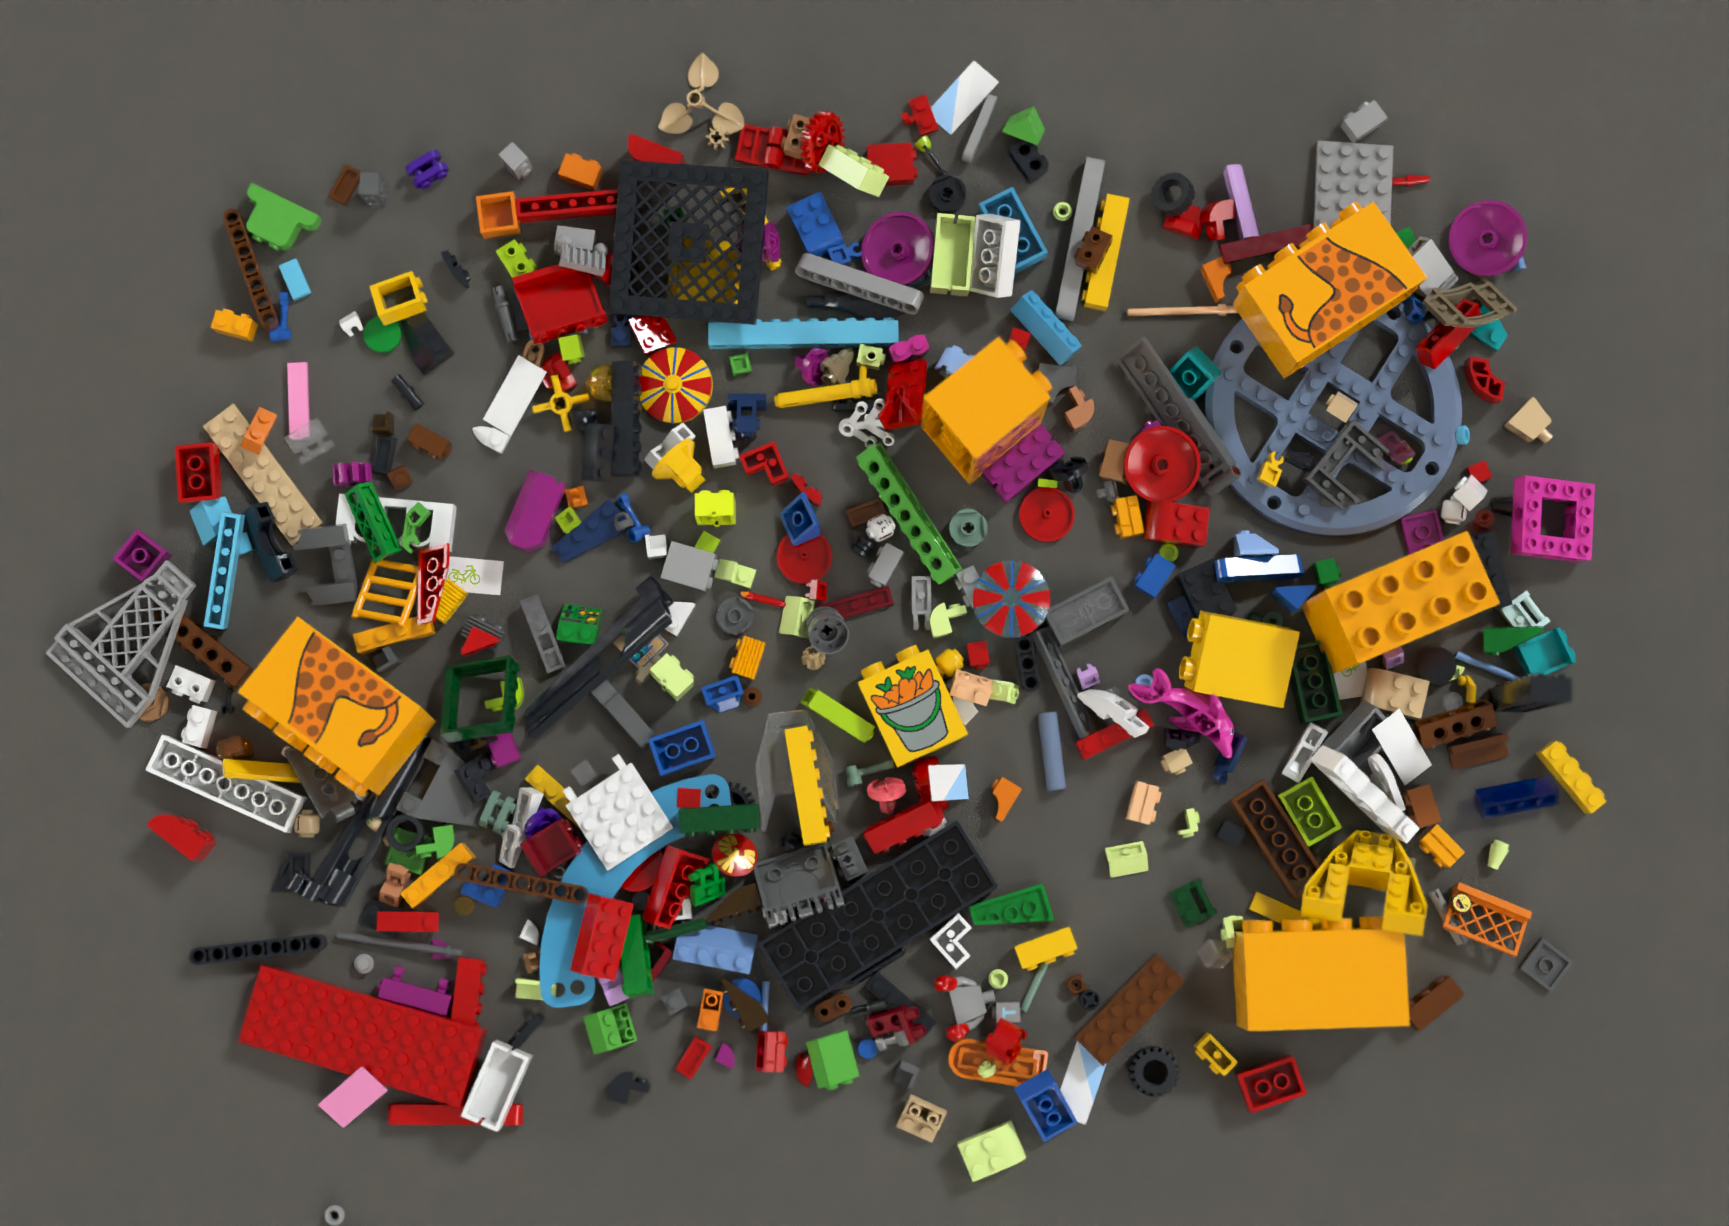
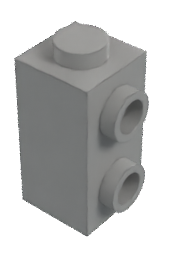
M888 543L885 546L881 545L876 554L878 556L876 563L872 562L867 570L869 573L868 578L871 580L870 583L879 588L881 585L886 587L903 556L902 550Z

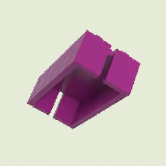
M1042 424L1037 426L982 471L981 476L991 488L996 484L998 485L995 488V492L1005 504L1063 458L1066 453L1055 440L1050 441L1052 436Z

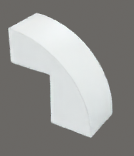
M682 423L672 429L663 443L652 449L644 460L654 469L661 458L675 445L687 438L693 440L696 436Z

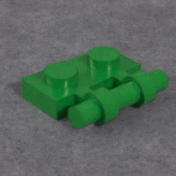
M715 863L707 865L705 869L699 868L694 870L692 874H689L688 878L691 882L696 880V884L690 886L691 905L699 906L725 895V877L719 875L720 870Z

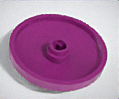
M1496 200L1479 201L1466 207L1455 218L1449 233L1450 251L1457 264L1468 273L1481 277L1497 276L1509 271L1519 262L1527 246V229L1521 215L1510 205Z
M893 212L882 216L871 225L862 242L861 256L866 271L869 274L905 286L917 282L927 273L933 263L935 243L933 233L929 226L914 214Z

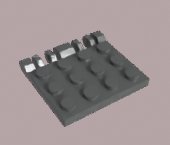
M827 843L815 844L757 862L754 867L769 928L777 926L774 913H777L780 925L785 924L781 911L789 909L790 919L795 921L796 916L793 907L796 906L801 919L814 915L811 906L812 901L815 902L817 912L821 913L822 905L819 899L825 897L829 909H834L831 895H834L837 907L845 905Z

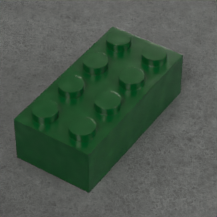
M1320 640L1297 645L1290 682L1300 724L1343 715L1333 670L1325 651L1321 652L1319 648Z
M759 803L679 809L680 833H685V837L697 836L698 832H705V835H717V831H724V834H735L739 829H744V833L756 832V828L761 827Z

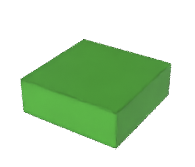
M748 353L729 357L733 376L752 372Z

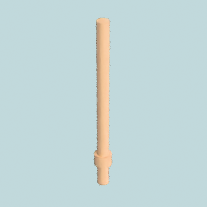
M1226 304L1204 307L1127 309V316L1218 314V316L1226 315V313H1238L1234 306H1226Z

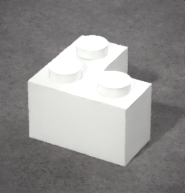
M959 913L930 938V941L955 969L970 957L958 940L972 927Z

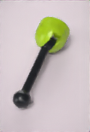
M927 135L919 139L915 143L917 149L928 153L940 170L941 175H948V172L943 170L930 151L931 142Z

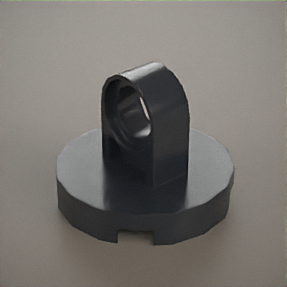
M1071 457V461L1064 463V460H1061L1050 468L1052 479L1063 481L1066 491L1078 493L1082 490L1083 480L1081 475L1088 470L1085 458ZM1073 480H1075V487H1074V489L1072 488V482H1073Z

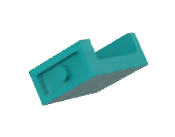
M1558 627L1513 647L1526 676L1532 675V673H1545L1547 675L1576 662V654L1569 647L1566 641L1568 638L1564 630Z

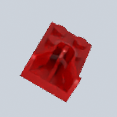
M925 359L889 365L886 404L878 414V418L885 430L922 423L927 362Z

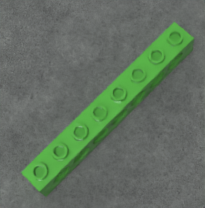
M873 444L859 454L856 458L859 461L860 468L866 472L869 482L879 492L880 499L887 504L891 516L898 521L900 530L909 538L911 547L920 555V560L931 572L932 579L940 585L954 577L956 573L962 571L963 569L882 444ZM875 463L879 465V471L876 470ZM886 478L889 480V487L885 483ZM896 494L900 498L899 503L896 501ZM906 510L910 513V519L906 516ZM917 526L920 528V534L916 531ZM927 542L931 545V550H928ZM937 558L940 559L941 566L937 564Z

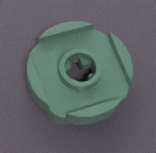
M973 509L960 510L953 516L949 525L951 538L957 545L966 548L975 547L984 540L988 529L986 519ZM966 523L974 527V530H971L970 533L963 531Z

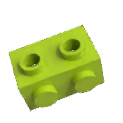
M515 239L496 250L511 277L533 272L537 268L531 258L529 260L526 258L525 253L527 251L523 244H518Z

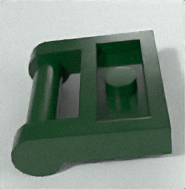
M1197 878L1168 892L1185 928L1217 914L1215 907H1212L1201 885L1203 883L1201 878ZM1193 887L1206 910L1203 913H1200L1189 890Z

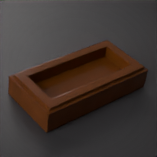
M346 164L328 197L346 207L360 182L361 171Z
M880 498L845 510L852 529L867 524L868 520L880 514L888 516L884 503Z

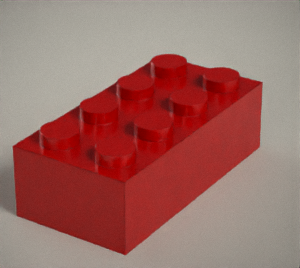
M589 893L570 971L615 981L633 903Z

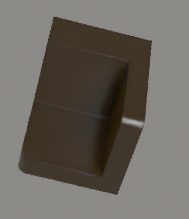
M391 412L374 414V426H371V431L374 434H394V415Z

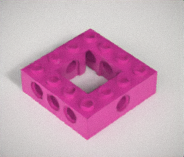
M1527 475L1514 478L1510 554L1578 563L1590 561L1592 559L1595 484ZM1542 500H1552L1554 503H1572L1564 511V515H1566L1565 530H1563L1564 538L1540 535Z

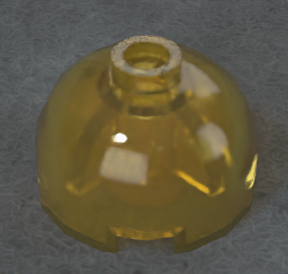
M612 364L596 366L586 379V388L598 401L612 402Z

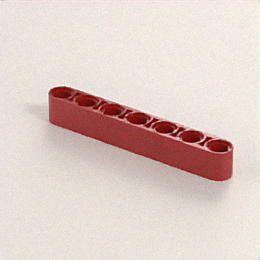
M446 1103L388 1104V1124L481 1125L482 1121L486 1118L483 1117L478 1123L461 1116L465 1106L456 1107ZM523 1104L511 1105L503 1125H523Z

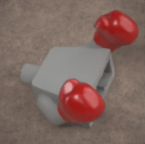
M942 975L936 978L934 982V988L937 991H949L957 1022V1025H953L946 1030V1036L951 1041L962 1040L970 1030L976 1028L984 1019V1014L987 1013L985 1004L996 1002L993 990L982 993L980 985H977L974 980L965 977Z

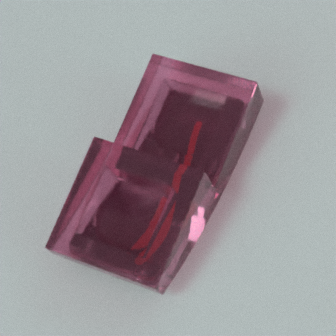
M1394 430L1377 439L1389 450V453L1386 454L1398 465L1415 456V452L1405 440L1402 441Z

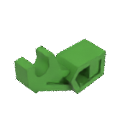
M417 502L405 514L406 519L401 543L402 547L410 554L414 552L410 548L412 542H415L418 546L421 544L415 534L416 527H421L431 514L420 502ZM415 513L421 516L416 520V523L411 518Z

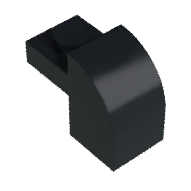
M634 1071L622 1072L610 1083L606 1100L626 1104L630 1089L648 1093L652 1083H648V1079L636 1077V1080L633 1079Z

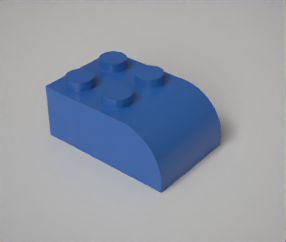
M820 191L786 207L787 215L806 253L823 258L827 256V249L844 244L839 228Z
M704 720L648 739L660 776L717 758Z
M1048 1069L1014 1088L1044 1142L1078 1123Z

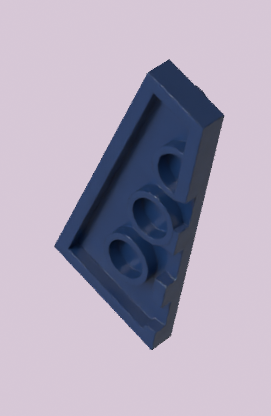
M608 499L585 518L580 525L551 547L552 550L565 563L610 539L620 536V534L628 530L618 532L615 529L614 518L621 511ZM625 517L619 518V522L626 520Z

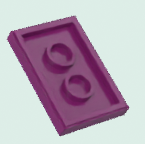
M1437 509L1404 516L1399 519L1408 555L1444 541Z

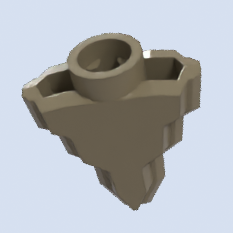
M846 347L839 354L826 357L819 365L823 372L821 379L826 385L846 383L845 378L849 373V365L855 355L852 347Z

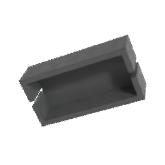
M1364 700L1322 745L1346 755L1361 771L1368 763V757L1382 749L1372 729L1384 721L1386 717L1376 706Z

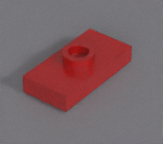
M696 1035L675 1070L691 1080L712 1048V1045Z

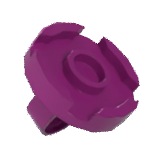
M814 348L806 356H796L794 367L802 370V378L805 383L819 386L823 383L821 379L823 372L819 365L826 357L831 356L827 355V351L824 349Z

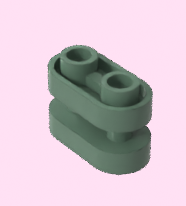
M494 790L487 801L478 826L486 829L491 824L494 826L492 832L501 835L502 832L505 833L507 825L510 824L508 822L510 814L513 815L515 813L516 799L508 796L504 801L501 799L502 793ZM498 806L501 808V810L496 819L493 817V815Z

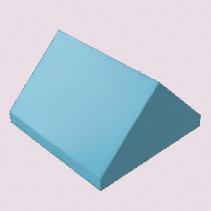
M225 496L219 500L201 501L190 510L203 546L217 541L221 512L232 513Z

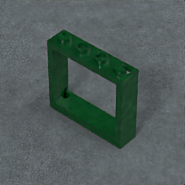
M510 655L446 666L440 734L448 743L513 733L514 725L516 724L515 707H517L516 690H518L517 673H519V665ZM505 671L502 721L457 728L461 678Z

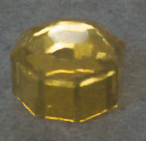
M468 896L458 898L455 903L456 912L460 915L471 914L475 908L474 900Z

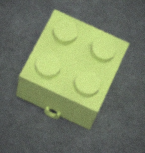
M666 653L650 668L651 676L662 686V690L667 691L676 702L694 687V676L689 670H683L680 667V661L674 655L670 657Z

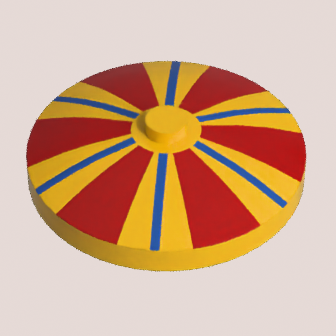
M666 348L653 354L642 366V376L640 377L642 395L640 396V402L645 410L654 418L670 424L685 423L700 415L710 402L713 392L712 375L707 364L694 352L684 348Z

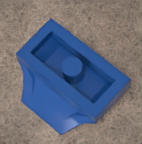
M738 675L701 687L707 706L715 708L719 713L738 707L740 698L744 694Z

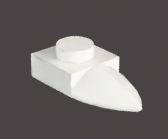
M479 426L472 429L476 438L482 444L501 454L511 438L495 428Z

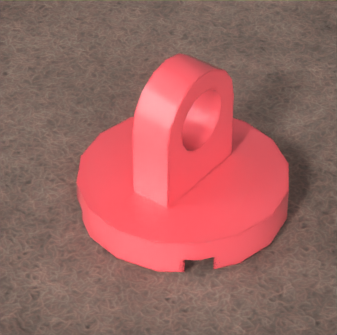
M886 777L884 781L880 782L879 779H876L867 786L868 797L879 801L882 813L891 815L896 808V799H899L906 793L904 781L894 777Z

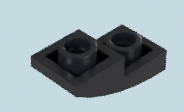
M448 250L441 252L447 267L454 277L465 288H469L468 281H471L468 270L464 271L461 265L458 266L455 255H451Z

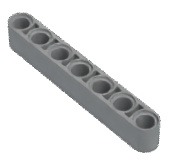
M809 253L802 254L795 269V273L801 278L912 315L917 314L924 299L923 293L917 289Z

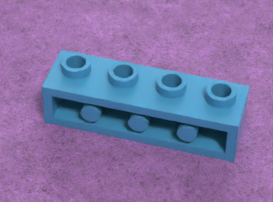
M1032 290L1023 295L1010 309L1060 366L1070 360L1082 347L1078 339L1071 334L1065 325L1053 314L1052 310Z

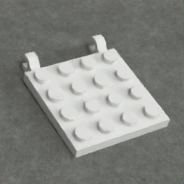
M619 754L612 758L619 771L579 797L576 796L570 786L563 790L570 801L566 807L607 871L674 828L632 763L626 765Z

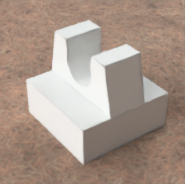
M356 311L339 320L343 331L350 337L353 336L352 327L356 326L360 331L363 330Z

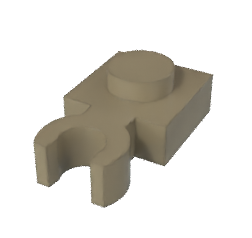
M658 654L653 657L650 663L645 667L642 665L635 673L637 675L635 682L640 686L651 676L650 668L661 659Z

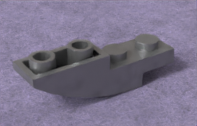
M538 594L520 600L547 673L565 667Z

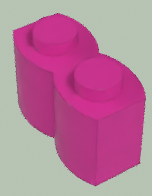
M925 335L913 336L907 342H897L889 348V355L893 364L908 362L911 358H921L929 352V345Z

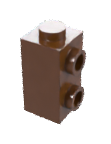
M417 423L407 437V440L411 443L410 447L419 452L421 449L427 452L426 455L434 460H437V458L444 460L452 451V443Z

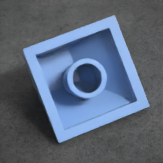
M1238 531V534L1233 537L1234 558L1276 556L1279 553L1278 548L1257 534H1250V531Z

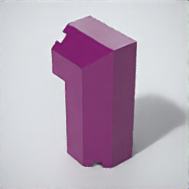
M529 469L505 528L509 543L512 546L529 554L545 547L550 534V526L567 487L564 482L557 483L556 478L538 471L534 473L533 470Z

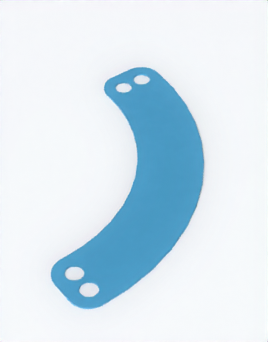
M709 774L684 779L651 792L674 828L609 871H607L593 847L587 841L581 848L582 852L576 855L567 868L561 882L586 887L591 894L614 898L624 881L649 856L664 846L685 837V833H680L679 809L682 807H677L678 788L701 789L700 807H709L711 804L726 806L731 805L728 783L719 775ZM712 784L719 788V795L715 799H709L705 795L706 787ZM559 885L556 894L562 897L565 895L566 889L564 886ZM578 889L575 892L576 899L583 900L585 898V892L582 889ZM553 899L548 911L541 941L539 970L541 996L544 1002L551 1007L561 1008L587 1003L594 995L595 977L570 971L587 901L582 904ZM575 980H581L585 985L583 993L579 995L572 993L570 989L571 983ZM559 982L565 986L563 996L555 997L552 995L551 987L554 983Z

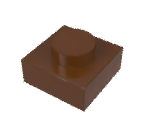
M405 464L387 472L396 491L413 483V479Z

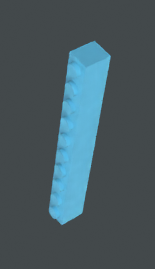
M890 317L883 318V320L865 318L864 321H857L856 318H846L845 321L828 318L826 321H819V319L812 318L807 319V321L789 319L788 322H781L780 319H771L770 322H762V320L757 319L756 325L724 322L708 323V345L710 349L860 347V344L871 347H891L899 342L898 320Z

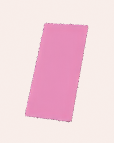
M360 1067L322 1100L318 1106L344 1128L381 1097L387 1089L368 1071Z

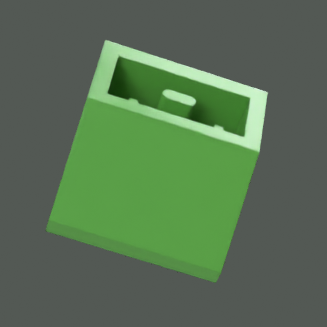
M627 1003L583 1016L593 1054L606 1052L637 1041Z

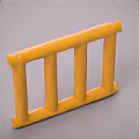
M372 559L351 617L353 619L363 617L395 623L399 627L405 628L418 593V566L388 560H381L375 563ZM377 566L416 573L413 583L374 576ZM371 583L410 590L407 600L368 593ZM365 600L401 606L404 609L401 617L362 610Z

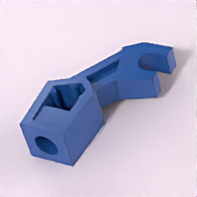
M1412 294L1404 300L1406 305L1403 308L1405 317L1418 324L1426 316L1425 305Z

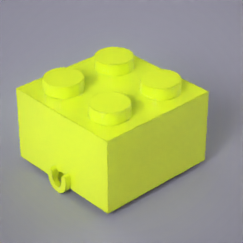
M703 490L695 493V518L697 524L714 525L715 527L720 525H736L734 493H730L728 490H720L719 493Z

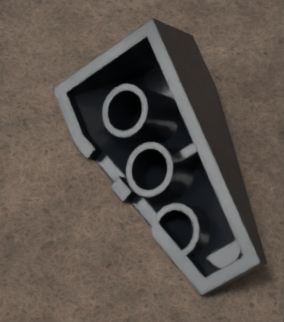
M409 294L395 305L413 300L414 297ZM425 312L400 320L412 360L424 376L455 354Z

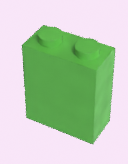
M847 1030L806 1042L818 1089L826 1087L827 1090L838 1088L837 1084L839 1083L846 1085L852 1083L853 1078L859 1077Z

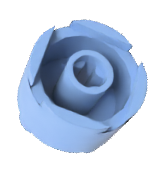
M953 345L952 348L946 347L935 370L940 369L939 373L948 378L974 356L962 353L963 350L956 345Z

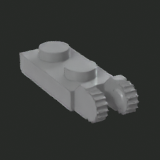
M912 576L913 630H918V615H925L924 627L925 630H930L931 576Z

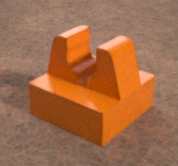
M584 486L565 490L568 506L574 509L589 505Z

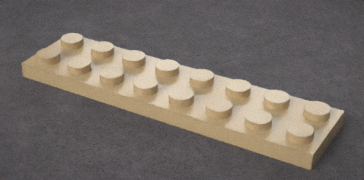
M232 404L203 427L259 503L268 502L275 517L274 523L291 546H294L295 543L298 544L301 534L298 533V530L320 527L324 523L265 444L259 455L241 447L250 424L237 406Z

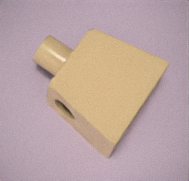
M1534 397L1530 398L1503 425L1528 443L1538 437L1546 444L1553 437L1545 429L1552 421Z

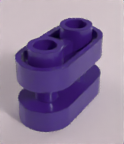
M438 150L427 152L405 167L409 176H416L412 182L417 189H427L431 186L432 182L442 180L448 175L449 169L445 162L438 163L441 159Z

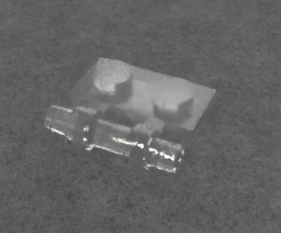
M318 418L284 437L294 454L301 450L304 453V456L298 459L302 465L308 461L309 463L314 461L315 457L329 452V449L335 446L332 439L327 442L323 441L322 438L328 435ZM317 442L319 447L309 451L307 447Z

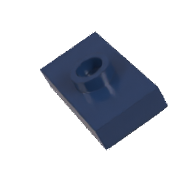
M1182 595L1166 604L1184 638L1187 636L1189 623L1195 616L1185 595Z

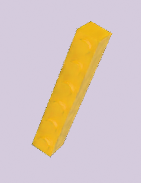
M1107 194L1106 200L1102 199L1100 210L1103 211L1102 218L1098 217L1096 228L1113 235V241L1097 274L1087 271L1085 282L1088 283V288L1083 290L1082 301H1085L1084 307L1101 311L1107 310L1130 198Z
M808 726L784 729L804 846L827 843V837H830L829 826L824 825L823 818H827L825 806L821 807L820 799H824L822 787L818 788L817 780H820L819 768L814 767L817 755L816 750L811 749L810 742H814L812 730L808 731Z

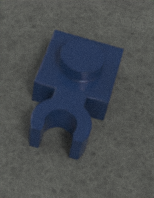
M614 314L613 320L617 327H611L612 348L631 347V328L625 327L628 323V316L624 314V320L620 322L617 320V314Z

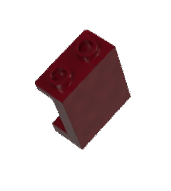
M563 818L520 843L539 877L544 876L552 869L582 852L581 848L583 845L578 837L573 836L571 833L573 829L567 820L564 821Z

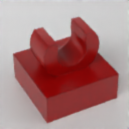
M811 580V583L806 584L807 587H811L810 594H805L806 597L817 601L827 600L828 582Z

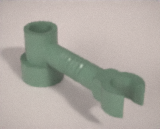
M889 760L857 769L856 765L846 767L847 787L862 785L861 776L895 769L894 761Z

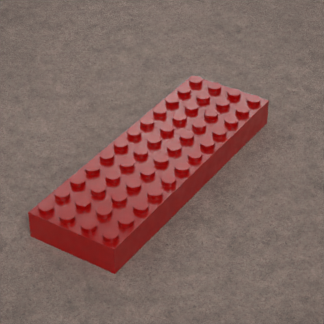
M261 965L238 1042L348 1075L354 1074L360 1067H363L382 1085L456 1107H463L468 1099L488 1029L271 965Z

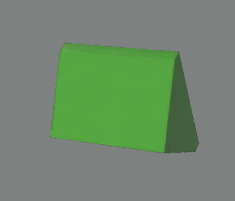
M1033 106L1010 116L1002 132L1038 145L1045 132V128Z

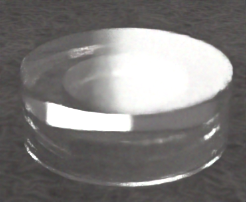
M1451 692L1443 697L1442 705L1445 710L1449 711L1461 707L1463 700L1458 693Z

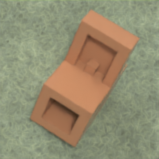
M1077 386L1070 388L1068 391L1075 408L1064 414V418L1072 432L1086 426L1094 413L1093 399L1085 402V394L1082 389L1078 390Z
M389 864L386 881L380 890V902L396 908L399 906L403 898L400 893L407 888L411 873H408V869L399 864Z

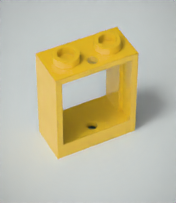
M413 271L369 286L378 316L384 326L427 311L425 303L428 301L424 291L421 292L420 290L423 287L420 277H415ZM412 285L416 299L388 309L386 308L384 295Z

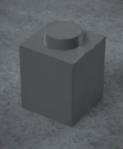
M681 987L661 998L670 1015L689 1005Z

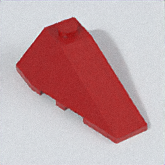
M449 543L418 551V625L435 622L449 570Z

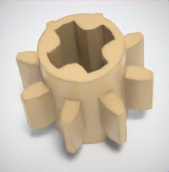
M720 126L717 127V130L710 128V135L705 136L710 139L707 145L712 146L714 144L716 151L721 146L725 149V142L730 141L725 137L728 132L726 130L721 132ZM719 134L722 139H719L716 143L714 137H717Z
M812 646L806 648L801 657L802 664H807V668L811 670L819 669L825 664L824 660L826 659L825 654L817 652Z

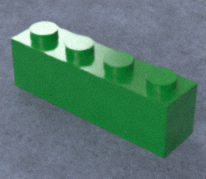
M640 914L630 917L621 954L622 963H620V971L624 980L622 982V991L631 999L654 994L649 945L646 944L644 933L647 932L646 921L642 920L643 916Z

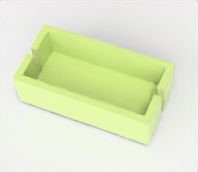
M937 213L930 293L947 294L948 291H951V295L968 296L975 216L958 215L957 224H953L954 214Z

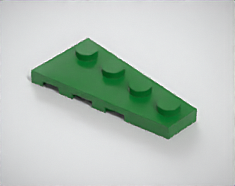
M1043 883L969 906L974 925L1055 921Z

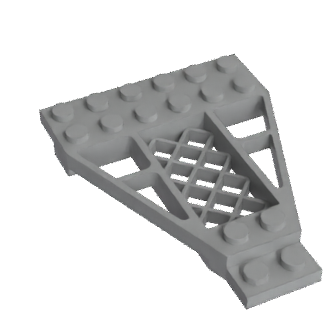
M166 560L153 576L145 579L140 585L75 621L65 624L54 637L56 641L46 654L126 728H131L156 697L188 602L186 598L197 585L174 564ZM130 597L113 619L104 613L105 610ZM142 598H148V609H141L140 600ZM153 600L160 606V608L153 607ZM161 610L162 621L154 622V611ZM148 611L149 622L141 623V612ZM129 613H136V623L128 624ZM99 615L108 625L97 639L92 642L77 627L83 622ZM155 624H161L155 631ZM142 625H149L150 636H142ZM130 626H136L137 637L129 638ZM123 627L124 638L116 639V629ZM170 629L160 662H158L151 656V651ZM142 639H149L143 646ZM129 640H137L138 651H130ZM117 641H124L125 652H117ZM106 642H111L112 653H104V644ZM137 653L135 657L131 660L130 654ZM125 654V665L118 666L117 655ZM145 658L157 667L149 693L132 679L133 672Z

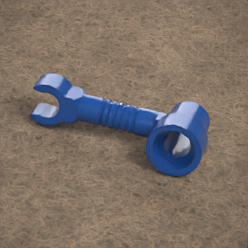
M280 292V322L277 329L270 331L271 342L291 340V329H287V312L290 297L288 292Z
M627 493L619 495L620 497L616 499L618 505L629 514L634 523L633 527L627 530L628 539L632 543L638 542L645 535H650V529L646 524L641 526L631 507Z

